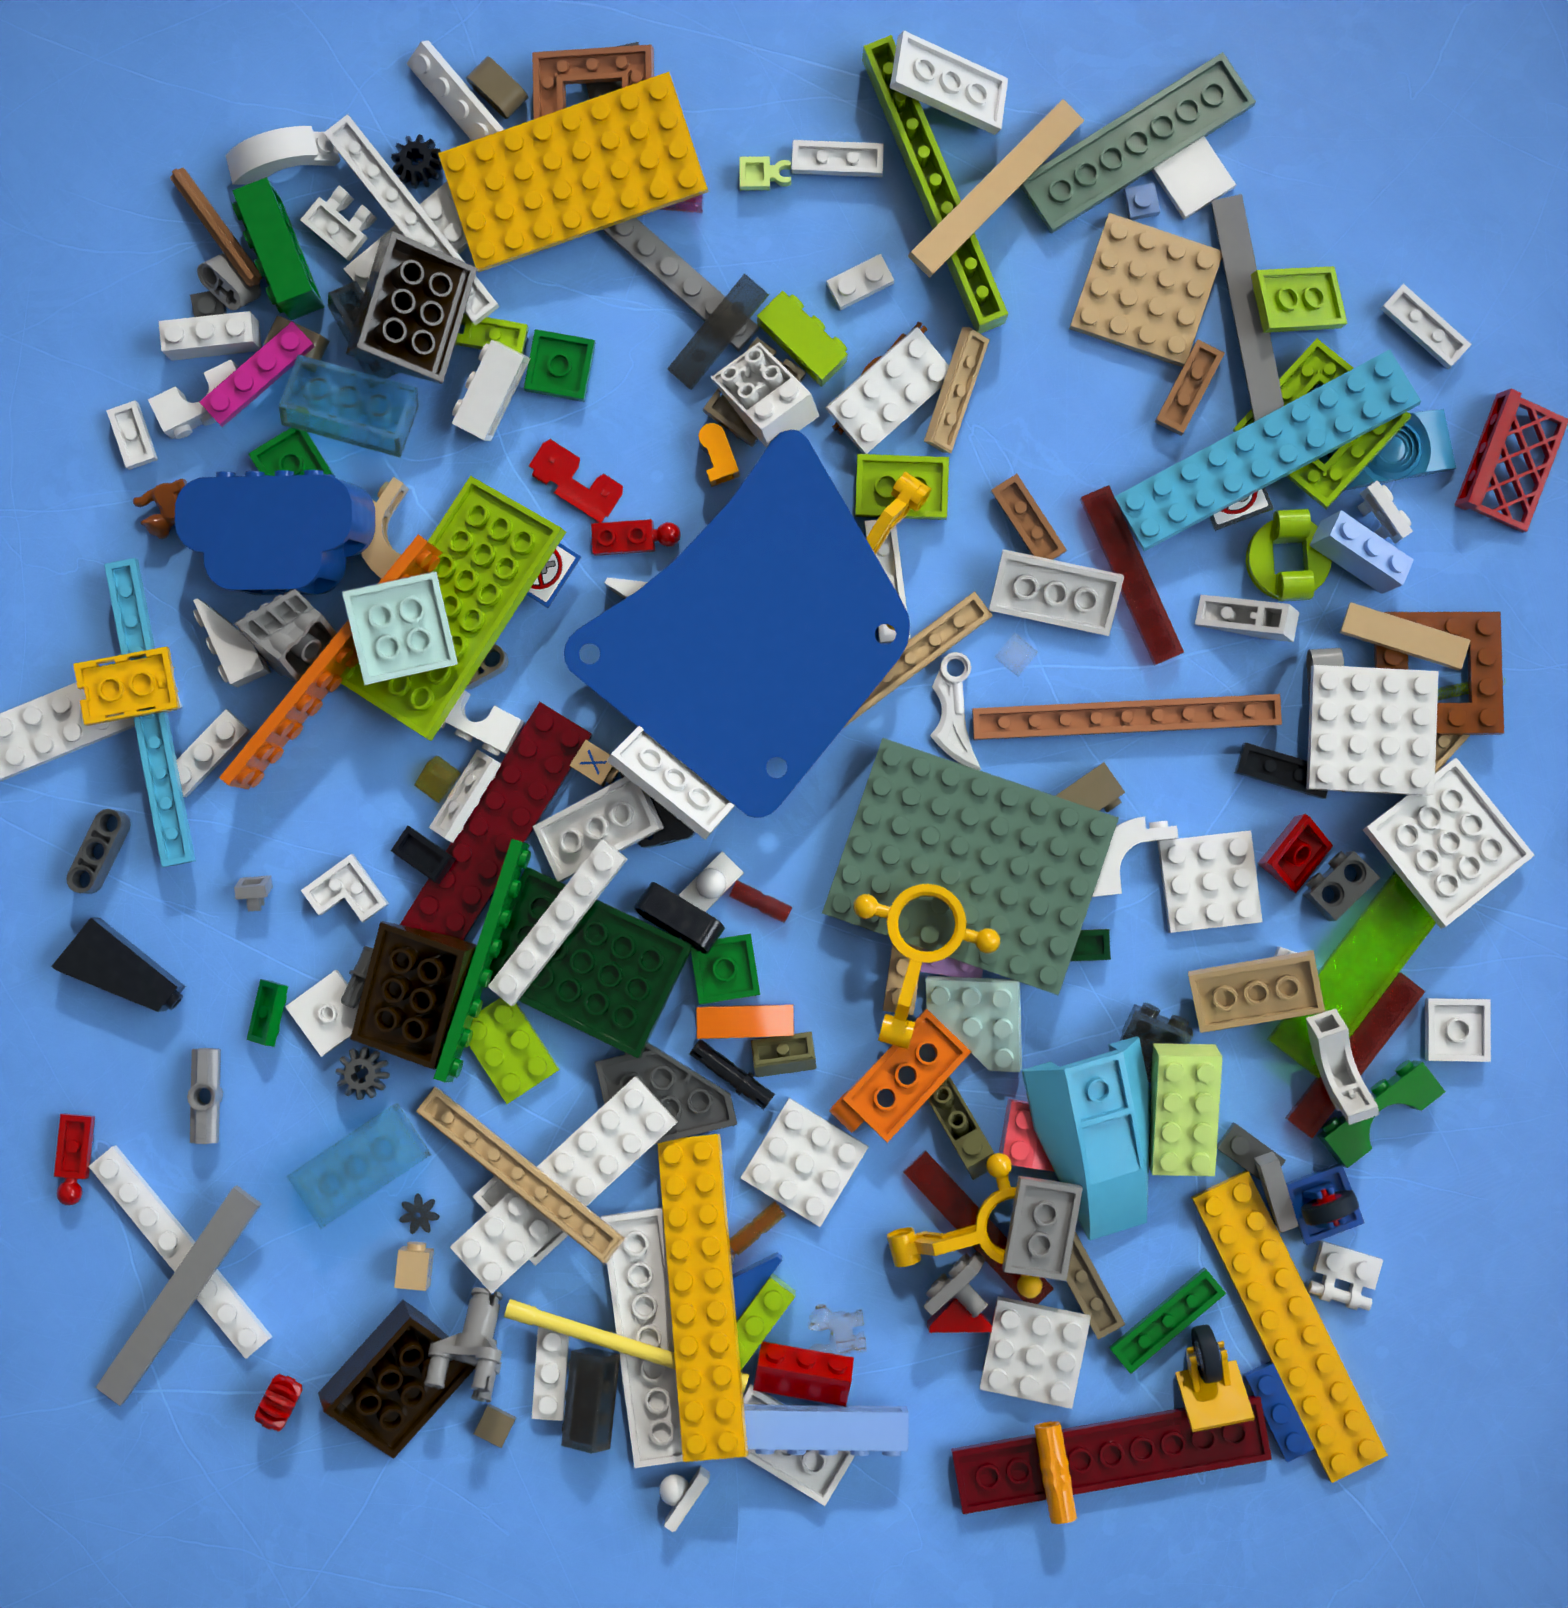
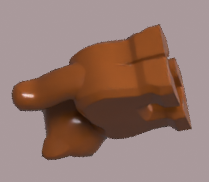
M179 479L173 483L159 484L141 497L133 499V504L137 507H143L155 501L160 509V514H153L141 521V525L146 527L149 534L157 536L159 539H165L169 536L170 529L175 525V503L177 496L187 484L185 479Z

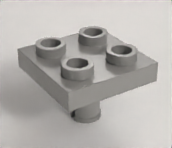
M978 1250L972 1256L965 1253L949 1271L948 1274L950 1276L947 1277L943 1273L926 1292L929 1298L923 1307L931 1316L954 1297L968 1310L973 1318L978 1316L988 1306V1303L969 1285L986 1260Z

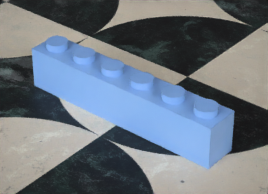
M744 1404L748 1449H755L757 1454L768 1455L773 1454L774 1450H787V1453L791 1455L806 1454V1450H819V1454L828 1456L837 1455L838 1451H850V1454L854 1456H867L869 1451H882L884 1456H900L901 1452H908L909 1412L907 1406L845 1407L839 1405Z

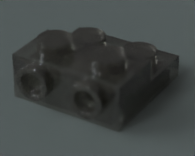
M1144 1002L1142 1006L1134 1004L1122 1029L1120 1041L1136 1036L1139 1037L1148 1082L1151 1083L1153 1043L1190 1044L1193 1031L1192 1028L1188 1027L1189 1022L1186 1019L1177 1015H1172L1170 1019L1159 1014V1008Z

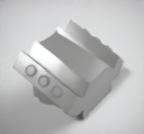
M296 589L284 595H278L272 602L264 603L258 610L248 612L244 618L233 623L243 632L242 635L256 647L259 654L269 663L270 667L280 676L285 675L295 683L298 682L337 634L325 617L314 609L309 601Z

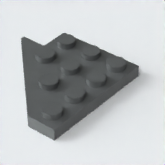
M649 1042L639 1059L625 1052V1055L595 1062L604 1104L637 1076L678 1121L655 1144L737 1125L731 1094Z

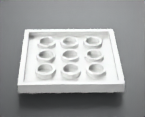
M1328 665L1311 666L1306 789L1433 796L1435 789L1439 671Z
M1457 758L1451 760L1435 773L1433 796L1406 795L1363 829L1368 838L1441 929L1448 926L1535 856Z

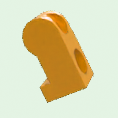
M715 423L704 425L700 429L698 436L700 447L709 455L713 468L706 470L711 487L740 477L738 466L723 428Z

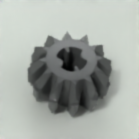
M362 1047L360 1054L354 1048L349 1050L351 1059L345 1056L340 1058V1062L346 1068H337L335 1073L344 1075L345 1078L337 1082L339 1087L346 1084L349 1085L345 1091L346 1096L352 1095L356 1090L357 1100H362L365 1092L369 1098H373L376 1096L375 1088L381 1091L385 1089V1084L379 1079L389 1078L390 1073L381 1072L380 1068L387 1066L388 1062L387 1060L377 1062V1059L380 1057L379 1051H374L369 1057L368 1047ZM360 1065H362L361 1069L367 1068L369 1074L365 1076L366 1081H364V1078L359 1079L356 1073L360 1071Z

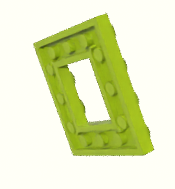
M1317 338L1279 379L1284 406L1311 392L1318 384L1322 386L1354 368ZM1252 409L1234 427L1233 432L1254 422ZM1405 412L1343 445L1325 464L1317 459L1286 477L1323 508L1327 509L1411 419L1412 415Z

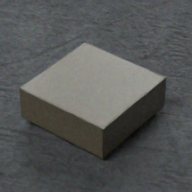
M488 1404L474 1435L502 1448L516 1417Z

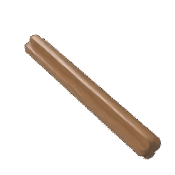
M184 168L174 169L170 177L171 181L241 278L250 287L260 284L262 277L257 267L187 170Z

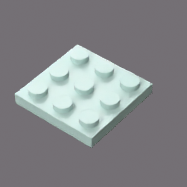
M436 571L342 591L365 685L458 664Z

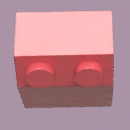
M1008 1098L999 1153L1007 1155L1014 1166L1055 1172L1034 1131L1028 1102Z

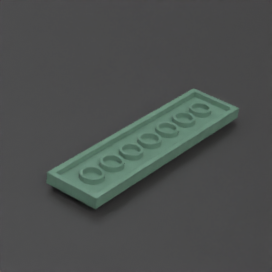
M1222 52L1039 167L1020 187L1052 234L1146 175L1154 167L1202 137L1208 136L1254 107L1256 101Z

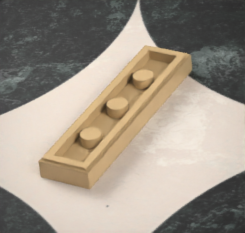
M962 327L924 439V442L943 453H952L989 343L988 338L970 327Z
M1352 602L1348 605L1340 630L1341 634L1458 671L1463 667L1471 641Z

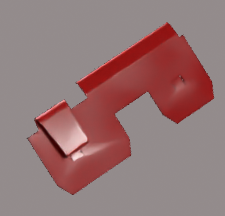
M552 439L544 442L529 464V467L534 469L532 476L545 485L550 480L557 484L558 487L554 492L556 495L601 523L605 516H609L622 496L623 486L609 476L602 474L595 479L590 489L572 478L579 468L580 458Z

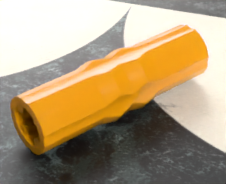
M1058 1421L1039 1423L1034 1426L1050 1522L1053 1524L1073 1522L1077 1519L1061 1423Z

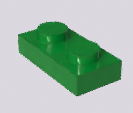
M260 979L246 1040L264 1046L275 1047L276 1038L280 1031L283 1008L287 1000V985Z

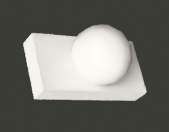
M722 851L679 896L706 912L744 872Z
M700 1466L689 1483L683 1476L677 1474L667 1476L661 1482L659 1487L660 1497L666 1504L673 1506L666 1516L664 1527L671 1532L677 1530L710 1479V1472Z

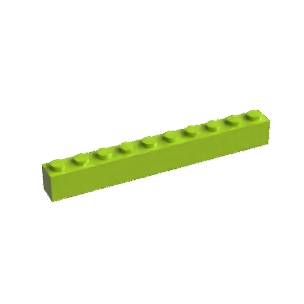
M892 35L864 45L862 62L931 227L934 229L961 202V199L920 101L890 88L896 44ZM974 233L946 263L974 330L981 334L1004 325L1008 312Z

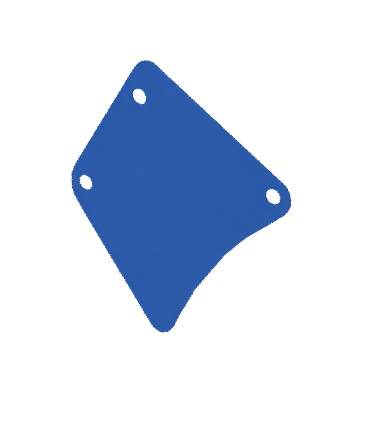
M790 429L780 432L769 443L757 464L728 504L669 566L638 591L589 621L569 637L565 644L564 659L570 672L634 724L642 727L645 733L743 813L750 817L761 818L772 814L783 803L900 659L908 644L910 620L897 591L811 443L801 432ZM882 624L891 625L896 632L894 641L888 645L880 644L875 638L877 627ZM585 644H594L599 648L600 657L593 664H586L580 659V649ZM774 757L782 758L787 764V771L780 778L771 777L766 770L768 761Z

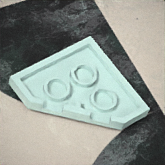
M928 976L926 978L927 1009L989 1071L1020 1072L1022 1069L1020 982L1013 979Z

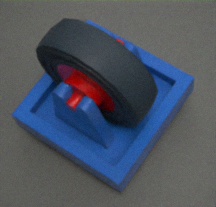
M1335 1164L1286 1183L1299 1225L1298 1230L1305 1245L1365 1223L1356 1195L1350 1186L1342 1164Z

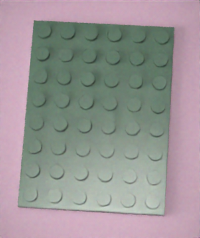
M882 738L822 914L889 936L887 919L878 916L862 919L856 915L853 904L858 896L870 894L876 898L879 904L891 907L897 896L912 886L919 884L941 886L953 893L962 904L966 916L967 929L979 932L982 929L990 928L995 930L1000 936V945L993 953H983L978 950L976 944L962 940L956 951L948 956L949 958L1059 995L1119 818ZM919 897L909 902L903 908L899 916L898 927L901 937L906 943L929 951H935L949 942L954 933L955 921L950 908L944 902L934 897Z

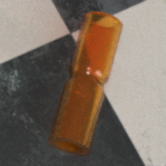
M774 1201L758 1214L751 1223L746 1224L729 1239L730 1247L739 1256L757 1241L761 1234L769 1231L787 1215L778 1203Z

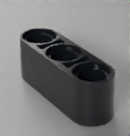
M655 882L650 883L634 906V910L640 916L669 934L692 944V948L703 954L709 953L725 930L724 925L716 918Z

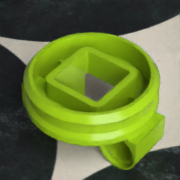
M1308 509L1276 510L1273 513V520L1267 522L1253 535L1247 547L1246 568L1252 582L1261 592L1269 597L1278 599V602L1312 599L1315 590L1323 584L1330 572L1332 560L1309 546L1318 526L1311 522ZM1302 543L1304 571H1285L1275 574L1273 544Z

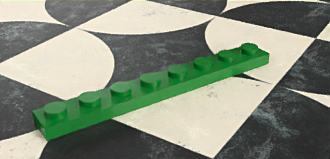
M511 839L433 1079L442 1082H453L454 1077L458 1078L461 1073L463 1060L460 1058L464 1047L467 1048L473 1036V1030L470 1027L473 1018H477L482 1009L483 1000H480L483 987L487 988L492 978V970H490L492 959L497 958L500 953L502 940H499L502 929L507 928L512 915L509 907L512 898L516 899L520 892L521 881L518 879L522 868L526 869L530 861L531 851H528L530 845Z

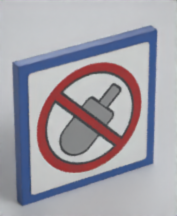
M559 543L526 595L549 608L581 559V556Z

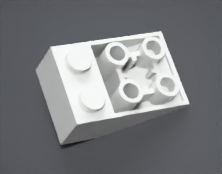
M760 342L711 377L714 384L744 423L766 448L780 432L790 429L800 431L819 417L812 394Z

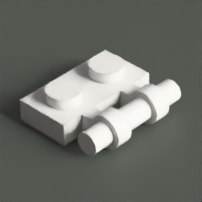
M1320 1240L1312 1270L1324 1276L1322 1283L1310 1281L1308 1293L1318 1295L1320 1300L1327 1302L1335 1300L1344 1303L1347 1308L1353 1310L1361 1308L1369 1311L1372 1306V1299L1361 1296L1362 1288L1367 1287L1375 1290L1383 1259ZM1336 1278L1350 1282L1349 1290L1345 1291L1335 1288Z

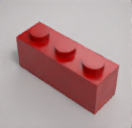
M762 1341L753 1390L846 1407L852 1382L854 1357Z

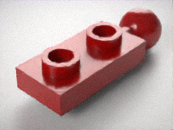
M652 519L591 523L594 556L655 552V541H659L663 546L671 547L676 545L681 537L679 527L672 522H665L658 529H654Z
M60 1114L54 1177L65 1178L64 1182L57 1189V1198L60 1203L67 1206L78 1203L82 1197V1187L77 1183V1180L89 1178L90 1168L88 1166L91 1160L95 1116Z

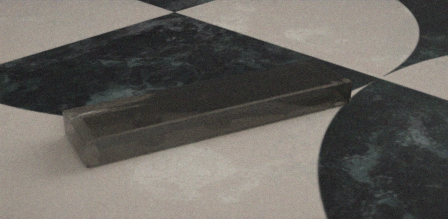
M744 273L667 369L689 389H693L769 296V293Z

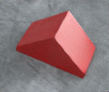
M956 1297L951 1298L927 1321L929 1333L992 1332L990 1321L982 1313L973 1318Z

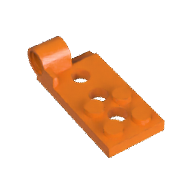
M925 1009L914 1021L916 1023L909 1048L905 1049L891 1045L829 1110L851 1133L865 1121L888 1143L971 1053L928 1009ZM924 1044L931 1045L935 1050V1058L931 1062H925L920 1058L919 1050ZM902 1067H909L914 1072V1080L909 1085L903 1084L898 1078V1072ZM882 1089H887L893 1094L894 1100L889 1107H882L877 1101V1095Z

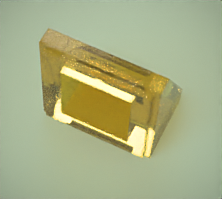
M435 756L426 764L414 785L440 803L461 773L441 757Z

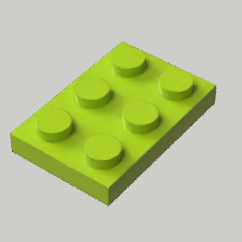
M1335 266L1256 270L1251 274L1263 333L1339 329L1348 324Z
M857 454L855 517L879 518L883 510L896 499L891 495L894 484L904 472H907L932 490L927 501L919 511L910 509L904 519L947 520L949 457Z
M500 997L482 1009L477 1018H473L470 1027L473 1030V1036L469 1046L506 1104L560 1070L518 1003L510 1006Z

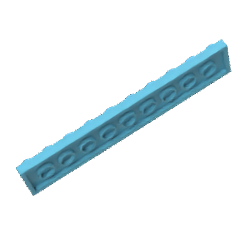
M1389 349L1114 497V500L1142 550L1145 552L1420 405L1421 400Z

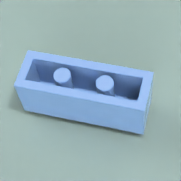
M1342 510L1320 521L1309 545L1380 594L1402 586L1414 559Z

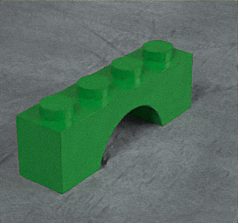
M1416 1060L1403 1062L1395 1069L1397 1074L1388 1081L1386 1079L1380 1080L1370 1089L1371 1095L1378 1105L1379 1112L1393 1104H1405L1412 1109L1422 1111L1446 1092L1425 1064ZM1343 1115L1339 1119L1333 1117L1322 1125L1323 1131L1317 1136L1335 1160L1342 1164L1343 1167L1349 1168L1372 1150L1369 1132L1375 1117L1350 1125Z

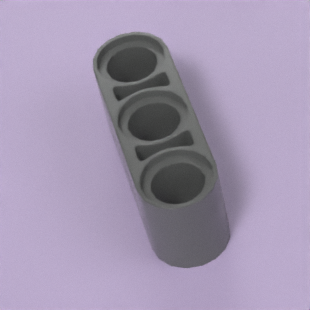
M104 809L95 816L67 874V885L72 891L90 894L97 892L103 886L129 832L131 824L127 814L118 810ZM114 815L117 818L118 825L111 832L107 828V821ZM100 843L104 847V854L97 860L93 851L95 846ZM86 871L89 873L91 880L89 885L84 888L80 883V877Z

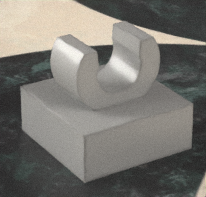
M271 876L240 878L235 885L236 900L247 899L248 912L261 911V905L265 904L264 897H267L273 888Z

